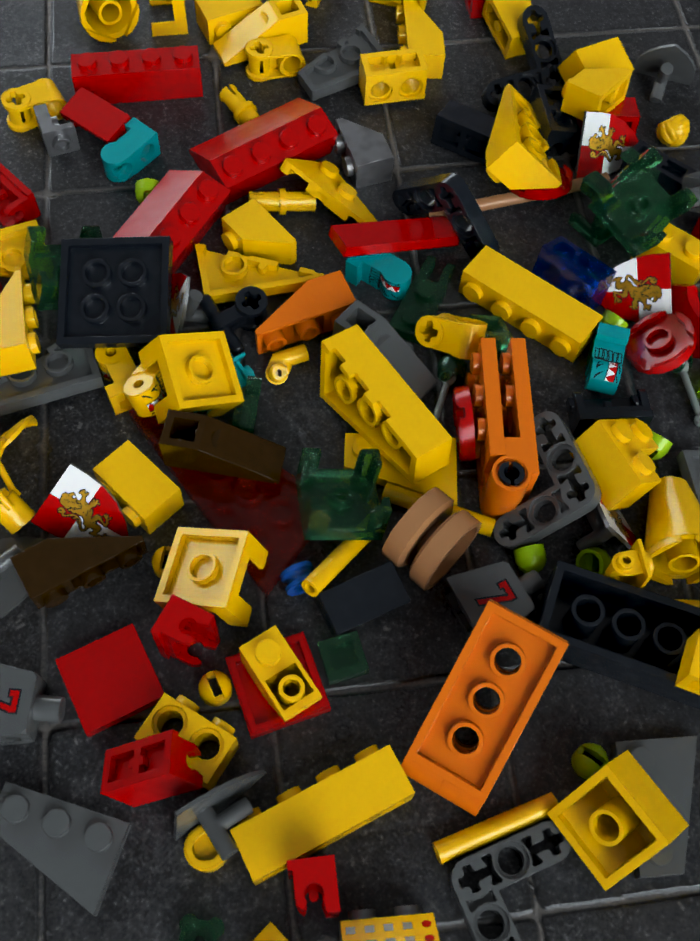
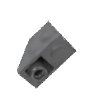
M336 119L335 129L338 132V137L333 150L336 154L340 153L343 172L346 177L351 178L355 189L392 180L394 156L384 135L346 119Z

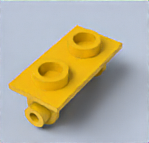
M641 538L634 542L629 551L616 553L605 570V574L602 575L643 589L652 578L654 566L651 555L644 550Z

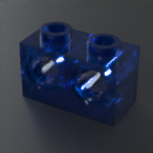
M562 236L542 246L532 270L533 274L593 310L601 305L617 272Z

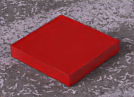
M133 623L55 659L88 738L156 705L164 694V690Z
M304 631L287 636L284 639L321 693L322 699L287 722L282 720L263 697L242 664L240 653L225 658L251 739L331 711V706Z

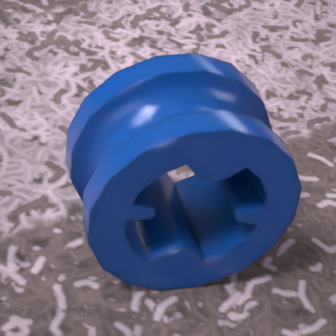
M311 561L293 564L279 575L281 582L287 583L285 591L288 596L306 593L301 583L314 570Z

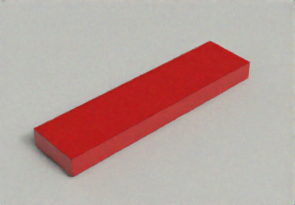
M446 216L331 225L328 234L343 257L458 246L460 241Z

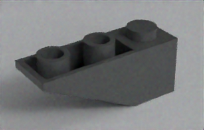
M355 300L334 320L333 335L358 324L420 400L437 384L438 380L390 323L359 300Z

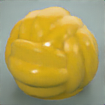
M681 113L657 124L656 136L662 144L668 147H679L689 136L690 121Z

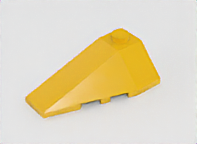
M510 83L504 87L485 152L486 172L495 183L499 184L502 182L509 190L558 188L562 184L560 169L556 160L553 158L549 160L545 153L550 146L538 131L541 126L533 108Z

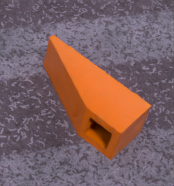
M341 270L308 280L255 330L256 351L258 355L268 351L275 352L286 345L301 340L308 341L319 334L333 330L334 320L356 300Z

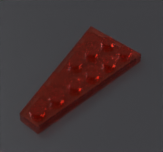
M132 408L129 411L131 420L164 462L159 446L164 423L158 424L156 415L140 417ZM167 466L214 529L249 531L268 551L264 569H258L250 559L246 569L247 573L266 597L280 580L279 575L281 572L291 566L335 506L333 500L282 469L279 484Z

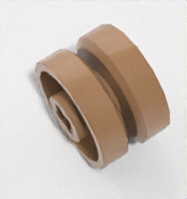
M436 487L427 491L408 509L395 525L382 548V555L389 561H392L396 567H403L412 563L409 578L424 591L435 586L458 562L477 536L482 524L466 510L452 514L454 500Z

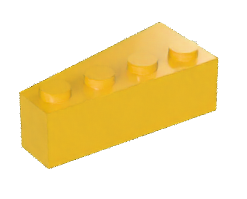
M358 324L321 341L320 397L412 484L448 465L452 444L451 435Z

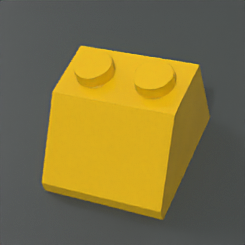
M628 750L604 765L547 812L548 816L605 891L669 845L689 826Z

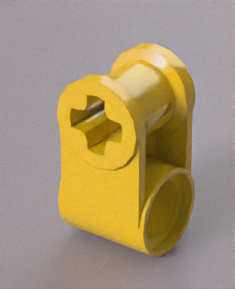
M290 34L263 39L255 38L249 40L245 45V53L248 56L246 76L252 81L264 82L271 79L298 76V71L306 66L296 38Z
M41 78L17 88H10L1 95L2 106L8 112L6 121L12 131L23 133L38 127L33 106L46 103L50 117L57 116L58 121L63 119L59 111L67 102L51 79Z
M441 313L437 316L425 315L416 323L415 336L417 341L424 347L448 353L459 359L470 360L471 353L477 352L480 338H485L488 324L478 319L460 317L450 313Z

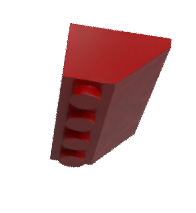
M198 45L71 54V77L75 93L82 86L110 104L204 97Z
M298 97L190 148L189 153L201 171H204L231 190L227 205L247 195L249 191L253 192L285 176L280 170L285 158L316 161L330 154L338 137V132L321 106Z
M169 170L113 237L170 236L173 241V275L194 250L195 244L202 240L224 212L231 190L204 171Z

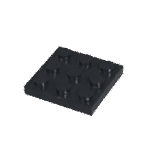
M171 237L61 239L56 345L61 349L145 347L158 335L170 334L173 241Z

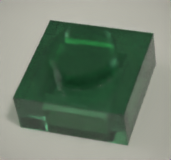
M357 631L317 642V648L329 685L369 674V666Z

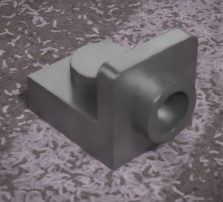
M46 103L33 106L38 127L49 157L80 150L73 122L59 124L57 116L50 117Z

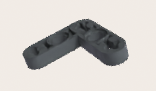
M544 411L534 417L537 451L554 486L502 515L495 523L493 533L496 541L511 551L538 542L591 512L601 501L602 493L600 486L570 429L556 413L551 411ZM548 424L553 426L552 433L559 443L553 445L552 441L544 435L546 433L545 427ZM565 452L573 453L574 460L572 465L564 471L557 470V458ZM576 478L577 482L586 489L584 492L586 498L583 501H579L576 498L578 491L570 480ZM548 503L554 504L556 513L553 519L549 522L541 523L538 519L540 508ZM526 516L535 527L533 530L527 526L529 522L525 519ZM512 525L519 528L516 530L517 538L514 540L508 537L511 534L510 527Z
M553 821L539 823L465 857L453 866L449 874L450 889L473 941H507L509 938L511 941H522L499 890L559 863L568 856L571 845ZM542 831H545L549 837L556 835L559 839V844L554 847L557 855L553 856L549 849L537 853L532 857L538 862V865L533 866L528 848L544 839ZM522 839H527L528 848L521 841ZM502 849H514L521 856L522 867L517 874H507L500 868L498 855ZM487 856L490 871L499 883L493 885L490 875L476 883L478 890L476 893H473L470 887L462 888L459 884V879L464 876L462 868L467 867L471 873L484 869L487 865L481 858ZM484 911L495 912L502 921V932L496 939L485 938L478 929V918Z

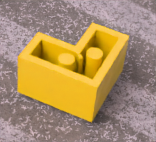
M638 418L597 420L575 440L600 486L601 500L608 511L629 508L662 481L655 471L656 466L653 460L649 457L659 447L652 438L653 432L650 427Z

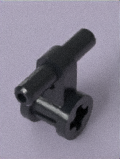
M254 286L241 289L236 295L235 305L222 312L208 294L203 295L199 304L209 319L208 325L212 331H224L233 356H238L244 351V346L234 333V330L241 327L246 331L253 332L267 319V296L262 289Z

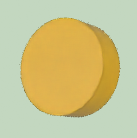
M202 825L190 831L184 843V855L187 862L195 870L203 873L214 872L221 868L227 859L222 861Z

